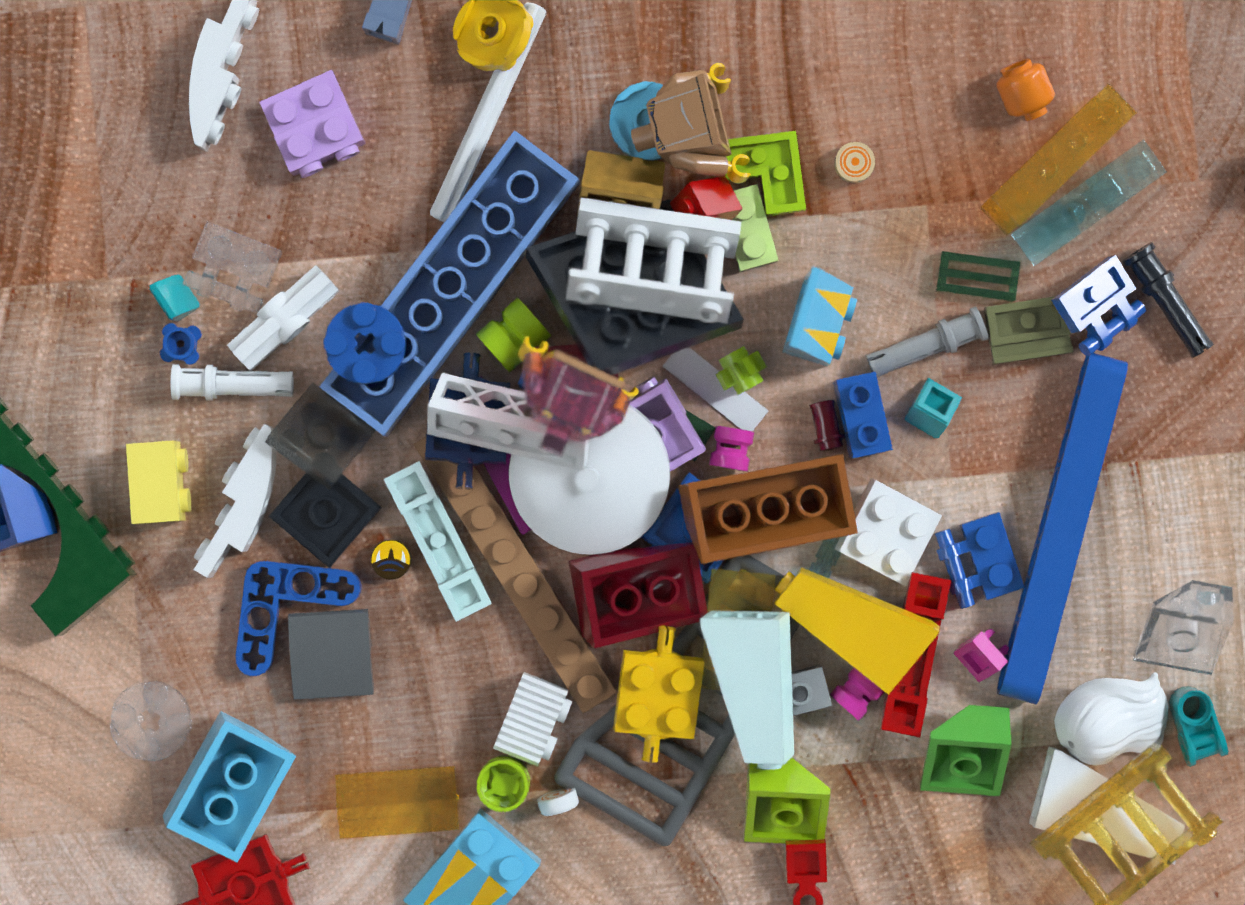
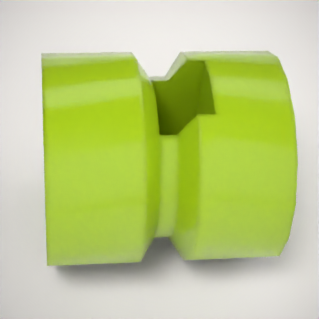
M518 297L501 312L503 319L501 322L491 320L476 333L477 337L509 373L522 362L518 357V351L526 336L530 337L529 344L533 348L539 347L542 341H546L551 337V334Z
M500 755L490 759L483 766L477 779V793L480 800L487 808L496 812H508L516 809L524 802L530 788V774L527 767L520 759L510 755Z

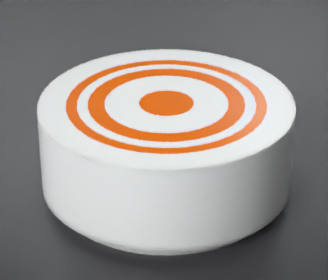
M562 788L539 797L537 802L542 815L553 816L575 808L579 803L575 788Z

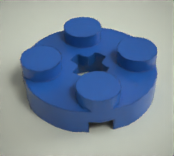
M362 302L348 306L335 315L327 327L323 344L327 359L336 373L350 382L370 384L388 379L399 369L404 360L406 341L404 329L395 315L382 306ZM370 333L373 334L375 339L372 344L376 348L374 352L370 354L367 351H363L358 354L355 350L358 346V342L355 340L359 334L365 337Z

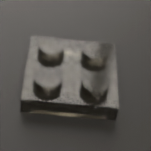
M312 383L271 431L265 443L330 490L370 441L376 430L315 383Z

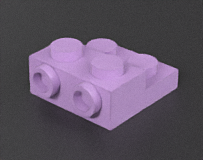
M332 70L259 102L288 170L293 176L300 174L302 178L314 175L323 170L322 163L335 157L338 162L352 158L360 153L358 147L365 144Z
M652 377L636 386L639 393L628 404L645 415L659 432L668 453L670 471L705 452L704 444L687 418L686 410L666 378L657 382L656 378Z

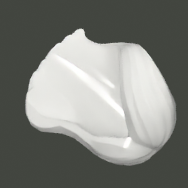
M1155 672L1149 679L1140 682L1118 678L1094 679L1078 686L1061 703L1054 719L1056 734L1060 744L1068 749L1069 754L1074 759L1089 765H1103L1125 752L1147 754L1156 751L1164 739L1169 706L1166 695L1160 687L1158 674Z

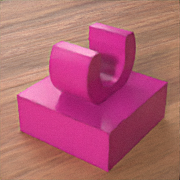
M993 629L985 632L981 631L963 642L953 652L979 683L1000 671L1008 662L1004 656L1007 654L1009 647L1005 644L997 649L989 640L995 633Z

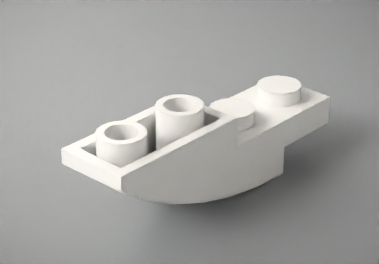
M232 0L222 24L206 18L198 39L190 76L189 113L194 144L208 152L211 144L217 145L225 128V123L221 122L227 107L233 109L240 96L241 87L237 86L239 79L234 73L227 71L229 65H236L243 49V44L239 43L245 29L251 30L259 14V8L255 7L257 0Z
M264 424L260 430L255 427L251 431L243 445V448L248 450L240 464L234 461L222 479V482L227 484L222 493L235 500L233 506L229 504L224 506L215 521V525L219 526V529L213 539L205 538L194 555V559L199 561L194 570L206 578H211L215 575L232 546L241 552H247L263 521L273 489L277 457L276 429Z

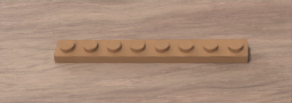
M426 436L414 443L413 445L582 713H586L616 694L617 691L476 467L473 466V489H465L466 474H464L463 490L456 489L457 465L448 461L426 460Z

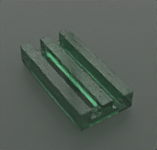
M946 251L940 252L936 292L1008 302L1016 301L1021 262ZM949 262L986 266L1011 270L1010 277L955 270L948 269ZM946 278L1008 285L1009 288L1008 292L947 284Z

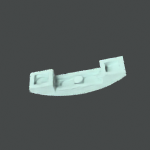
M418 461L384 478L401 515L404 516L438 583V587L455 621L457 622L492 604L470 556L421 462Z

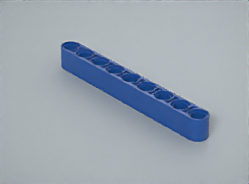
M1096 353L1085 356L1026 574L1025 588L1022 589L1009 638V649L1005 655L1008 662L1002 667L997 685L998 695L1035 705L1041 697L1128 370V362Z

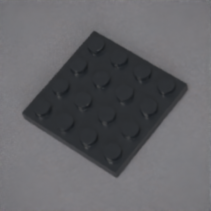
M671 200L662 201L660 210L673 211L670 205ZM576 231L527 248V261L587 364L610 376L742 328L744 318L733 301L726 324L720 322L707 323L700 319L601 304H583L578 301L566 299L570 269L583 270L587 236L575 235ZM603 239L599 273L623 277L627 242ZM643 246L639 279L663 283L667 248ZM683 252L680 285L704 289L707 258L704 254ZM721 283L720 291L727 292Z

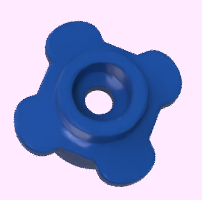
M173 323L163 327V348L160 350L162 360L165 362L183 360L188 365L195 364L199 360L197 343L202 337L201 330L194 325L182 328L177 327ZM179 340L184 341V346L182 348H179L177 346V342Z

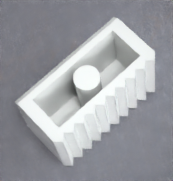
M524 672L493 749L535 766L539 765L541 758L549 761L558 739L551 736L555 722L564 723L572 704L571 700L566 699L568 689Z

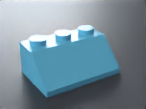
M220 711L163 814L166 828L238 862L296 755L256 728Z

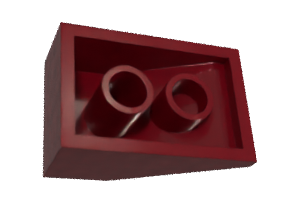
M693 542L615 550L568 561L581 635L594 648L658 633L659 626H665L667 629V626L677 628L700 622V618L708 613L699 558Z

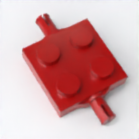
M264 834L249 841L238 862L218 853L193 863L191 868L198 883L199 897L177 905H296L289 889L288 877L309 870V862L307 861L293 867L306 861L307 858L304 853L282 862L275 854L268 835Z

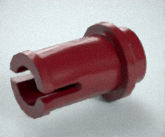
M835 400L821 401L809 405L817 436L814 444L819 445L820 452L843 447L842 439H845V434H840L834 405Z

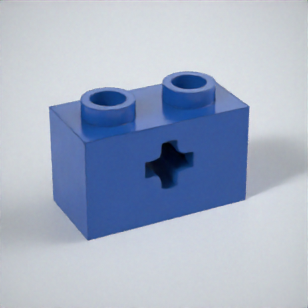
M876 371L835 380L833 386L849 459L893 450Z

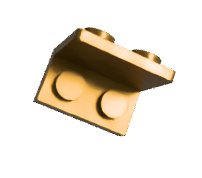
M589 150L582 177L577 217L581 198L660 209L665 163L663 161L642 160L644 158Z

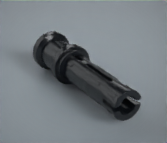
M1150 242L1129 255L1122 262L1125 267L1130 266L1143 285L1141 288L1143 294H1146L1148 297L1153 296L1190 352L1191 357L1194 358L1202 354L1205 348L1208 350L1214 343L1212 340L1210 341L1172 282L1175 280L1173 278L1174 274L1171 270L1164 268L1154 253L1155 245L1153 242Z

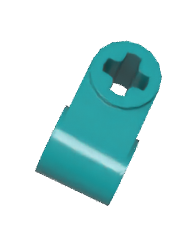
M1190 686L1176 689L1170 697L1169 707L1176 726L1179 746L1189 767L1194 766L1197 760L1219 754L1221 757L1228 755L1227 742L1218 723L1210 697ZM1191 696H1197L1199 700L1197 712L1191 716H1185L1183 712L1185 700Z

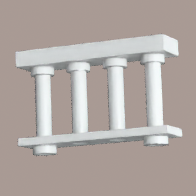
M581 198L575 235L587 236L583 270L570 269L566 299L583 304H601L700 319L707 323L720 322L727 324L733 301V293L720 291L724 257L735 258L741 222ZM603 239L627 242L623 277L599 273ZM644 245L668 249L663 283L639 279ZM684 251L708 255L704 289L680 285Z

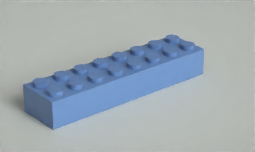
M514 130L381 305L395 315L404 329L406 341L405 355L399 369L388 379L370 384L350 382L333 369L320 385V388L380 434L388 437L430 382V378L434 377L525 257L527 248L535 244L579 186V178ZM371 333L366 337L359 334L355 339L358 342V346L355 348L358 354L363 351H367L370 354L373 353L376 349L372 344L375 336Z

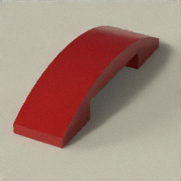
M911 572L902 609L935 622L940 630L941 620L944 619L951 580ZM938 635L889 695L885 692L880 730L921 737L928 701L926 697Z

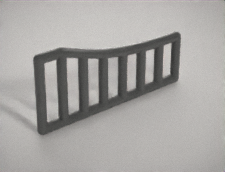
M750 555L729 558L705 596L707 612L715 611L719 603L734 611L767 612L729 590V587L740 569L773 588L778 585L784 575ZM790 617V641L800 625L792 617ZM700 622L686 625L673 642L672 651L685 656V652L697 636L704 639ZM704 667L702 685L723 696L716 674ZM614 705L606 714L575 739L557 769L554 780L565 789L575 788L578 797L659 845L669 846L735 736L730 716L728 715L724 723L721 724L698 710L696 727L714 737L703 759L668 738L660 740L659 752L694 772L683 793L596 742L614 725L616 705ZM629 733L630 735L644 742L645 738H643L642 736L638 734ZM586 754L674 806L663 827L574 776L573 774L584 755Z

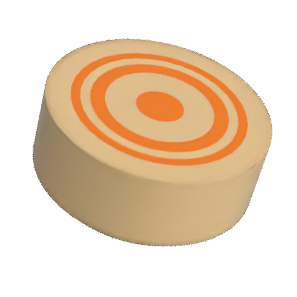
M847 143L838 151L835 157V170L844 181L849 183L862 182L873 172L875 156L872 150L863 143Z

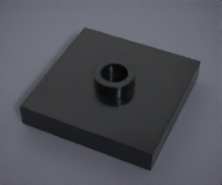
M320 456L268 517L323 564L331 568L382 507L323 456Z

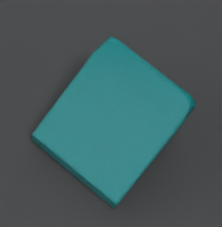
M181 275L170 276L149 286V290L168 319L178 322L200 307L199 301Z
M927 378L907 412L905 421L937 439L948 427L963 397Z

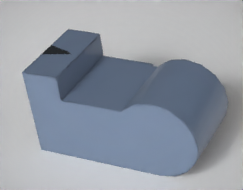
M372 0L369 12L366 13L362 26L365 34L399 45L412 0Z

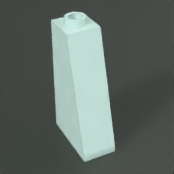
M710 611L700 618V625L744 762L758 763V768L779 769L782 767V764H785L794 755L790 613Z

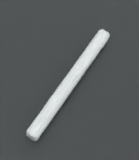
M527 2L524 4L534 23L525 50L510 70H494L430 210V215L439 221L445 222L462 200L544 20L546 10L535 3Z

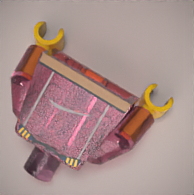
M525 337L518 351V357L523 362L522 377L526 403L532 409L531 419L548 427L540 444L541 449L551 454L562 456L570 437L581 442L590 440L592 437L601 438L624 421L630 401L639 393L637 387L627 392L624 390L626 385L623 382L624 378L616 379L557 350L546 354L543 359L548 343L542 341L538 349H535L529 344L530 337Z

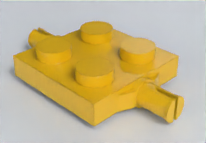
M659 626L657 649L645 652L623 650L613 729L615 732L638 734L645 738L643 755L641 757V760L645 762H650V759L652 763L658 762L661 739L670 737L694 739L705 661L700 657L682 656L672 651L676 628L667 626V629L665 626Z

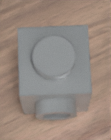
M816 665L792 672L793 716L832 706L822 666Z

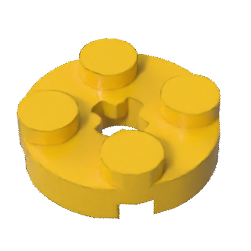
M469 0L460 9L453 26V38L457 41L459 49L457 51L466 62L483 71L510 70L516 64V60L523 53L529 42L534 24L533 18L519 0ZM498 22V32L489 39V35L485 33L487 27H494Z

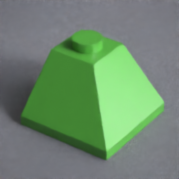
M968 705L930 732L920 790L1000 796L1012 745L1009 708Z

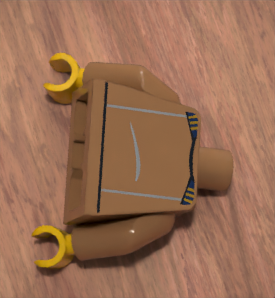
M715 63L710 68L709 73H706L705 70H696L673 74L656 93V97L647 102L646 106L650 123L631 130V137L636 150L642 152L656 147L658 155L674 168L709 176L723 177L727 173V177L732 182L738 184L745 182L751 174L739 172L735 165H747L750 162L749 157L745 154H739L732 161H728L726 157L732 154L717 94H722L728 89L731 79L720 80L716 78L724 74L726 67L722 63Z

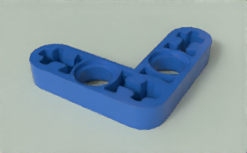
M259 561L252 564L248 568L244 580L236 648V664L239 670L249 676H259L267 672L272 666L281 599L336 606L349 605L355 602L361 594L362 586L359 577L355 573L344 569L274 561ZM263 567L268 568V575L274 576L275 579L274 583L267 584L265 596L273 595V604L264 600L250 601L251 593L254 595H259L260 583L254 581L253 577L254 574L261 573ZM299 572H307L314 578V589L307 595L298 594L293 588V578ZM321 573L328 574L326 582L338 583L341 580V576L347 577V583L354 585V591L347 593L345 599H340L339 592L335 590H325L326 598L318 597L322 588ZM255 607H263L270 614V623L263 630L254 629L249 623V613ZM246 633L253 636H269L268 643L264 641L259 642L258 652L260 655L265 656V662L259 663L256 669L251 668L250 661L244 660L245 653L252 652L254 640H245Z

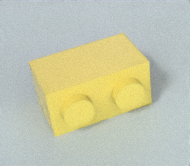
M180 441L126 444L131 524L186 521L185 512H191L189 488L183 489L182 473L188 472L186 448L181 449Z

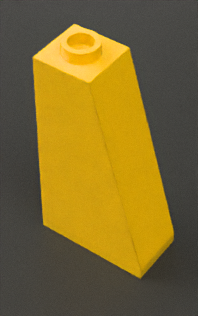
M802 567L795 575L788 571L774 589L779 593L775 600V605L784 612H789L790 617L888 695L939 634V626L929 619Z

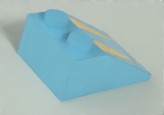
M812 267L804 278L782 353L825 366L831 364L832 358L839 360L846 337L839 335L844 320L851 322L857 299L851 297L853 287L822 269Z
M480 808L403 901L408 905H507L540 866L541 859Z

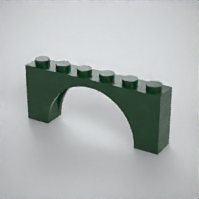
M0 398V464L14 468L35 481L49 497L58 516L61 529L59 562L47 588L30 606L55 637L62 636L137 575L131 567L135 564V561L121 545L115 548L108 540L106 535L110 531L95 514L90 517L80 506L84 503L82 496L71 484L66 486L62 484L55 475L59 472L58 467L45 453L39 456L30 445L34 441L31 434L21 423L17 422L14 425L5 414L9 409Z

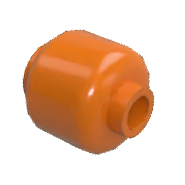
M1023 59L1001 70L1003 76L997 81L996 85L1005 109L1010 116H1024L1025 121H1031L1048 112L1046 106L1054 99L1055 92L1042 64L1032 63L1030 59Z

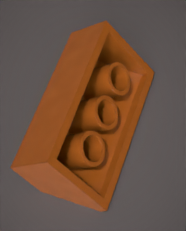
M843 454L678 485L685 525L701 564L858 534Z

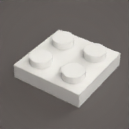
M870 479L854 510L858 534L840 537L835 550L906 586L911 572L917 566L942 515L879 481Z

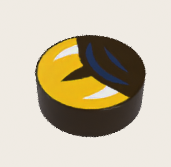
M386 540L379 543L371 555L373 570L380 577L389 580L404 576L410 569L412 562L410 550L404 543L398 540Z

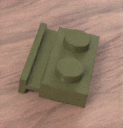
M1054 297L984 308L993 365L1073 353L1070 338L1071 332L1051 301Z

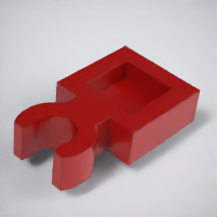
M826 840L785 841L787 884L799 883V886L793 892V905H801L800 900L805 895L813 896L815 898V905H823L822 892L816 886V883L827 882Z

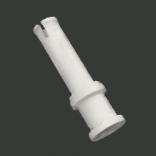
M173 364L171 368L172 400H179L180 396H204L206 401H212L217 398V395L293 397V371L218 370L213 365H206L205 369L181 368L179 364Z

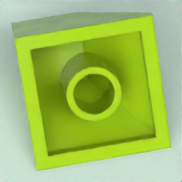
M792 757L785 764H782L781 768L773 770L758 768V763H748L744 842L785 844V841L825 839L830 788Z

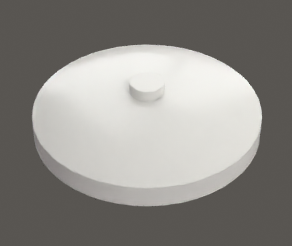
M579 394L575 402L578 403L580 398H585L596 403L597 409H599L604 395ZM605 396L589 439L588 459L583 471L511 454L509 483L515 506L532 531L549 544L578 554L593 555L613 552L639 539L658 518L664 506L670 484L668 453L654 425L645 415L630 404L623 407L619 418L614 419L610 416L613 404L608 399V396ZM582 399V405L594 408V404ZM571 418L565 419V421L574 425L575 421L571 420Z

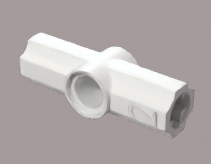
M315 265L286 292H280L268 301L257 313L258 318L248 327L244 328L227 346L241 363L252 371L281 344L285 345L295 338L310 323L309 318L334 298L339 289Z

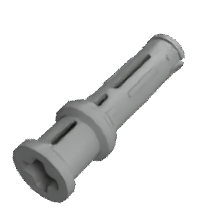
M976 306L972 307L968 314L948 322L945 319L938 321L935 324L936 328L911 337L883 350L867 354L866 358L871 371H876L878 378L888 372L900 369L943 351L952 354L957 352V347L977 339L982 341L989 339L980 312Z

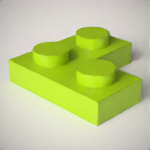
M796 131L728 139L732 154L726 156L728 161H732L739 154H745L749 157L750 162L745 166L735 165L736 169L741 173H750L749 178L761 177L766 216L806 211Z

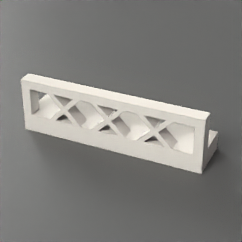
M442 373L428 405L427 434L582 471L588 459V446L591 434H583L580 438L572 436L571 429L568 426L556 429L552 418L549 417L542 422L538 419L525 417L522 412L531 408L543 412L544 408L536 404L539 401L538 395ZM447 389L464 392L467 397L456 401L444 398ZM540 396V397H539V398H542V399L550 400V398H548V397H544V396ZM494 399L503 401L506 406L495 410L486 408L483 403ZM561 400L557 403L559 412L563 402ZM574 407L570 408L565 419L571 417ZM581 409V410H583V414H582V416L579 417V418L585 417V416H583V415H585L584 413L588 414V417H589L590 412H589V411H586V410H584V409ZM550 411L551 413H553V414L558 418V415H559V414H556V413ZM594 418L591 423L588 422L587 425H583V428L590 429ZM547 433L563 440L557 455L541 449Z

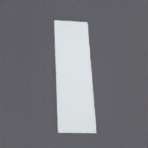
M690 347L673 353L663 365L666 370L742 430L753 431L768 413L766 408L746 392L737 395L733 387L724 391L715 375L719 371Z

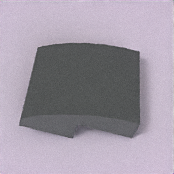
M368 609L288 614L289 650L294 700L374 694L371 659L372 642Z

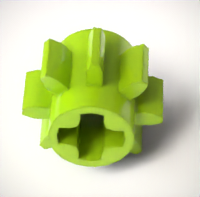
M745 346L718 360L723 370L715 375L724 391L733 387L737 395H740L764 381L759 372L767 366L758 350L749 355Z

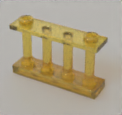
M1108 83L979 208L1006 236L1009 235L1017 226L1020 227L1137 112Z
M1154 742L1029 842V844L1044 860L1050 856L1053 859L1058 858L1094 905H1121L1197 844L1201 847L1210 842L1218 834L1216 828L1223 821L1212 812L1207 813L1204 817L1199 815L1165 772L1167 767L1164 764L1171 760L1172 757L1162 745ZM1144 780L1148 783H1154L1189 827L1171 843L1134 798L1136 793L1133 789ZM1113 805L1117 809L1120 807L1158 853L1140 868L1135 865L1102 823L1104 818L1101 815ZM1081 831L1085 834H1091L1126 878L1108 894L1071 850L1072 843L1070 840Z

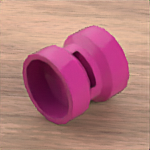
M716 426L714 439L717 442L716 450L711 453L709 465L748 472L750 459L747 456V450L753 444L755 432ZM724 444L740 446V450L724 447Z
M853 667L848 673V681L843 685H837L829 695L859 721L867 713V706L870 701H877L885 692Z

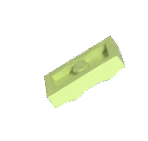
M758 185L734 190L743 208L732 220L741 222L740 236L735 254L739 272L778 262V256Z

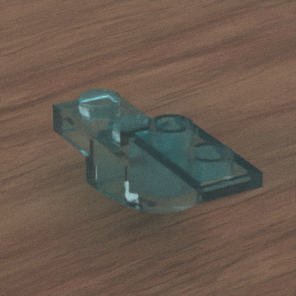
M1142 140L1011 235L1033 266H1035L1167 171L1145 140Z

